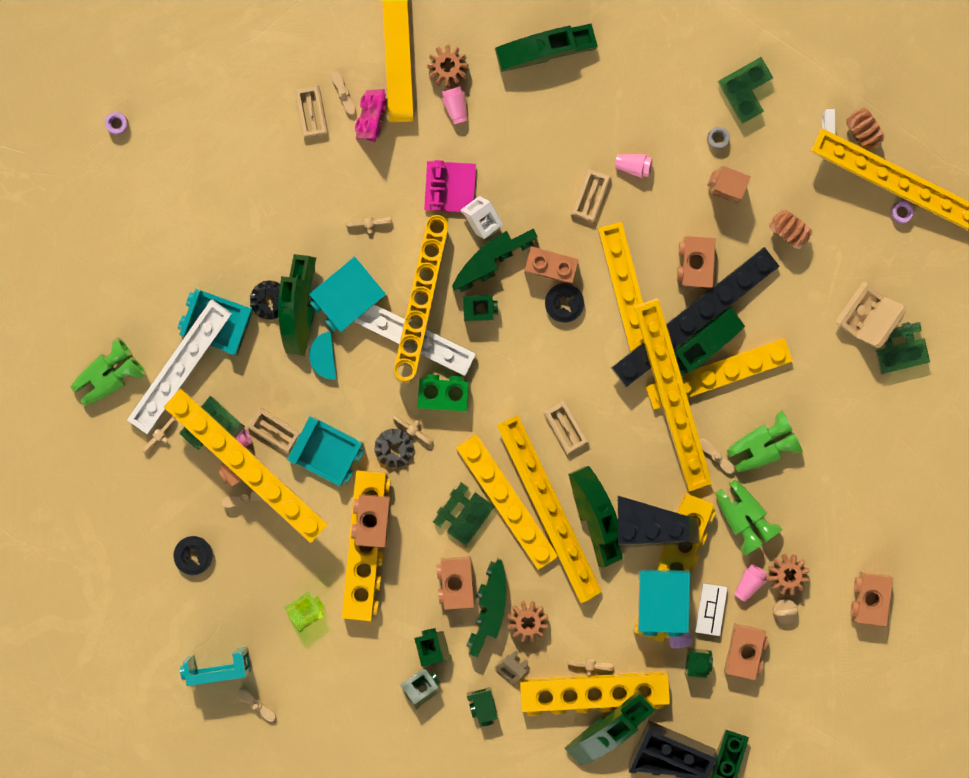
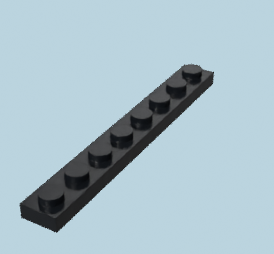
M765 247L761 248L666 323L673 350L780 267ZM644 342L611 367V370L625 387H628L651 368Z

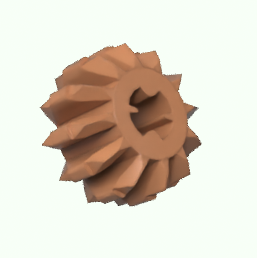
M446 45V53H442V50L438 47L436 48L438 57L430 54L429 59L435 63L427 64V69L435 70L429 74L430 79L439 76L436 85L440 86L442 81L446 80V88H450V80H453L454 84L458 86L460 82L457 76L463 79L466 78V74L461 70L469 69V65L461 63L467 58L465 54L457 57L460 51L458 47L454 49L453 53H450V45ZM446 61H451V65H455V67L450 69V72H445V68L441 69V66H444Z
M868 109L856 110L846 119V124L861 148L868 151L884 141L883 131Z
M781 210L774 216L773 221L769 225L775 234L796 249H801L804 244L806 245L813 233L808 225L788 210Z
M782 554L783 562L774 558L773 562L777 567L768 566V570L774 572L773 575L767 577L769 581H775L771 587L774 590L780 587V594L785 595L787 588L790 595H795L794 587L803 591L804 588L799 583L801 581L808 583L809 579L802 575L810 572L808 568L800 569L805 564V561L801 559L796 563L797 555L795 554L791 555L790 560H788L786 554ZM792 568L793 571L791 575L793 576V578L790 580L786 578L784 580L783 578L786 576L784 571L786 569L791 571Z
M521 601V611L517 606L512 607L517 616L508 614L509 620L516 621L508 624V629L517 628L512 636L516 638L522 633L521 642L526 641L527 635H530L531 642H535V633L541 638L544 636L539 628L548 629L549 627L548 624L541 622L549 618L548 614L539 615L544 610V607L539 606L534 610L535 601H531L529 608H526L525 601ZM532 616L534 618L532 620L534 625H526L524 627L522 625L524 620L522 619L524 617L529 619Z

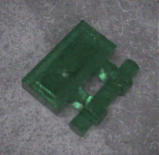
M910 322L902 323L900 327L894 328L891 332L889 339L884 343L885 348L875 350L881 374L930 363L925 338L915 340L913 334L922 331L920 322L912 324ZM905 337L906 343L893 346V338Z
M461 482L456 490L453 488L449 494L451 497L444 507L440 506L436 512L438 515L433 520V523L439 527L446 520L452 523L447 533L467 546L495 505L476 492L470 499L465 497L464 494L469 487ZM460 502L464 505V508L455 517L451 512Z

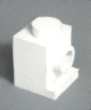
M481 196L461 209L462 214L467 218L475 234L483 239L494 235L497 229L503 225L491 202Z

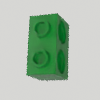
M425 374V379H419L417 408L467 412L469 382H464V377L449 376L448 381L439 380L440 375ZM429 384L435 385L438 389V395L434 399H429L424 394V389ZM458 386L462 389L463 396L460 400L454 401L449 397L448 392L451 387Z

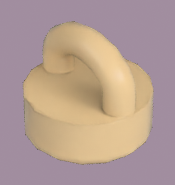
M780 599L773 606V615L781 623H791L798 615L797 605L789 599Z

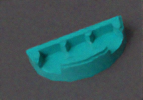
M331 331L320 334L313 341L309 350V360L312 368L318 375L326 379L337 380Z

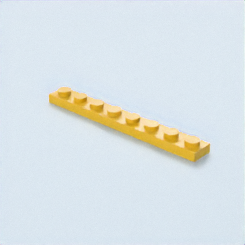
M823 128L819 130L810 150L811 153L969 231V201Z
M656 298L635 305L633 307L687 490L690 492L712 484L660 302Z
M182 388L164 405V408L310 543L328 525L325 520Z
M519 415L511 417L496 426L580 603L588 601L601 593L602 590Z

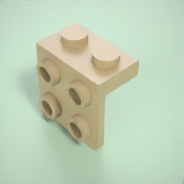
M862 282L835 322L853 337L876 348H880L887 342L889 335L896 325L901 322L907 308L898 302L884 297L868 283Z

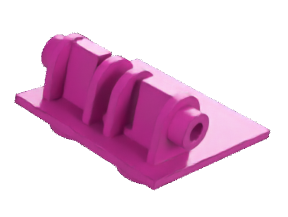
M385 89L366 90L365 94H363L360 101L361 115L355 124V132H357L355 138L366 139L371 142H376V138H379L381 126L377 124H382L383 121L379 120V116H384V113L380 111H385L388 100L385 98Z
M442 160L427 161L424 210L461 212L462 208L474 200L476 164L444 162Z

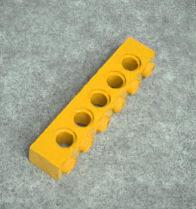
M357 470L354 499H359V495L365 494L368 490H375L378 495L385 496V493L390 492L391 479L386 478L387 473ZM352 509L342 618L371 621L372 616H377L379 601H375L374 596L375 591H380L381 576H377V566L382 567L383 552H379V547H374L372 551L365 552L361 549L360 545H355V539H351L352 524H357L358 514H353ZM362 563L368 564L371 568V574L368 576L360 575L358 573V566ZM358 588L366 589L369 593L368 599L364 601L357 599L355 591Z
M684 492L677 513L686 516L695 515L699 518V544H691L690 549L685 552L680 551L678 545H665L656 570H669L673 562H680L682 564V571H690V568L695 569L699 558L696 555L699 546L704 545L707 537V532H704L707 522L712 523L716 510L713 509V503ZM637 618L633 631L643 636V632H638L637 630ZM658 632L657 636H645L663 643L664 637L669 638L667 632Z
M661 671L520 679L522 712H527L528 716L541 715V711H551V714H565L566 710L576 709V713L591 712L590 708H600L602 712L614 711L615 707L623 704L643 685L650 688V693L646 698L656 709H662L664 704H670L668 673ZM616 687H623L626 693L624 697L617 699L612 696L613 690ZM593 688L601 691V696L597 700H591L588 697V692ZM570 689L574 690L577 693L576 698L573 701H566L563 698L564 692ZM543 691H549L552 694V699L547 703L541 702L538 698L539 694Z

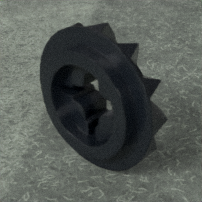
M268 280L254 287L250 294V306L256 315L267 320L278 318L279 298L273 301V310H271L268 304H260L259 302L266 298L265 290L271 296H279L280 283Z
M568 283L558 284L547 293L545 308L548 315L554 320L563 323L571 322L582 313L584 298L581 291L574 285ZM557 294H560L564 299L571 296L574 297L569 302L571 312L564 307L558 310L555 309L560 303Z
M189 536L178 542L174 549L173 558L175 565L181 572L187 575H199L205 572L211 565L213 553L211 545L204 538ZM188 546L193 551L202 550L200 555L197 556L198 563L193 559L185 562L184 559L190 554Z

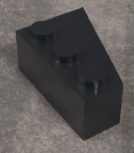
M618 496V545L643 547L699 544L698 519Z
M648 720L629 761V773L644 772L658 776L660 774L675 775L679 778H708L717 760L716 749Z

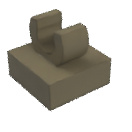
M517 651L507 655L495 667L512 684L521 679L527 672L524 669L528 664L527 660H524L521 664L515 661V657L518 655Z

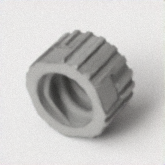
M716 127L708 133L707 141L710 147L720 150L728 144L730 135L725 128ZM715 133H722L724 136L722 143L714 142L713 135Z

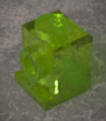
M310 592L285 606L284 609L298 632L301 633L304 631L303 629L324 617L321 610L325 609L318 596L313 598ZM307 609L312 611L307 616L303 615V612Z

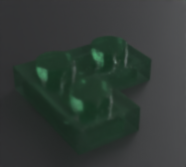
M762 57L718 81L741 125L764 112L752 91L773 79Z
M209 396L201 406L235 438L245 427L244 424L212 396ZM185 427L180 431L179 434L194 448L199 450L203 446V443Z

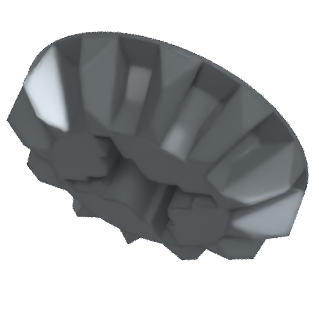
M388 429L382 432L376 439L374 447L378 461L391 468L405 465L411 459L414 450L412 439L406 432L400 429ZM387 439L393 444L403 442L398 448L401 457L394 452L385 455L390 448Z

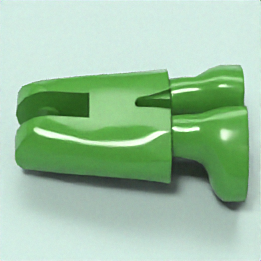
M115 339L112 343L111 353L107 357L104 354L97 357L70 386L73 392L76 393L85 388L89 383L93 384L95 389L87 393L80 400L84 406L91 405L125 386L124 378L131 376L140 379L146 375L142 365L133 357L126 360L116 370L114 365L127 359L132 354L122 339Z
M783 411L777 413L776 422L772 427L767 429L765 424H763L726 450L729 457L740 454L744 450L747 451L750 458L734 465L737 472L752 470L782 459L780 453L784 451H791L796 455L803 453L794 432L776 443L773 441L774 438L793 431Z
M734 480L729 485L733 493L738 497L736 501L731 503L729 497L722 489L716 492L715 495L733 533L737 535L741 532L744 538L741 552L745 556L763 544L750 526L752 524L756 526L764 542L780 533L782 528L778 524H769L763 518L767 514L764 508L743 485Z

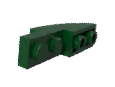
M592 23L576 27H571V25L520 38L495 47V53L500 71L504 72L546 63L549 59L595 50L598 45Z
M534 228L513 239L505 231L485 244L469 259L459 272L452 285L453 290L459 289L462 293L474 287L472 282L480 278L484 282L496 276L494 271L498 270V267L494 260L499 259L502 262L514 256L512 251L520 247L524 251L534 246V240L538 238Z
M294 254L289 277L281 276L278 319L283 347L287 354L305 356L310 327L313 321L314 308L308 307L307 303L315 272L316 257Z
M729 307L693 334L690 339L674 350L681 377L704 363L745 327L732 307Z
M585 466L569 473L568 476L580 520L587 521L598 566L607 567L622 560L621 549L618 545V518L603 485L590 466Z
M498 557L496 562H490L486 571L489 579L486 585L481 584L476 595L480 599L479 605L487 609L486 611H480L475 623L479 625L476 634L471 633L466 646L470 648L469 655L477 658L487 635L495 639L497 638L504 616L506 579L503 561Z
M638 690L605 719L600 717L570 742L565 747V750L581 766L607 754L638 731V725L652 715L656 708Z
M725 730L716 751L717 760L708 778H737L749 737Z

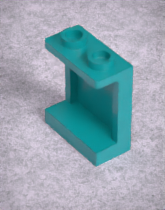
M354 256L309 294L313 298L309 302L318 313L322 310L328 316L325 321L334 332L339 329L342 333L373 305L386 297L387 294Z
M195 289L194 293L190 292L186 302V306L189 309L186 316L182 315L178 324V329L181 330L179 335L185 337L210 300H214L231 312L232 315L210 346L233 355H238L253 314V309L199 289Z
M309 416L287 460L340 487L342 483L347 484L354 472L350 468L354 461L359 462L365 449L361 448L363 442L313 416Z
M638 570V632H643V636H657L658 632H667L669 637H682V633H688L690 572L678 570Z
M240 647L232 654L233 664L200 669L196 668L194 655H190L183 661V665L180 666L182 681L186 680V686L244 678L251 671L248 648Z

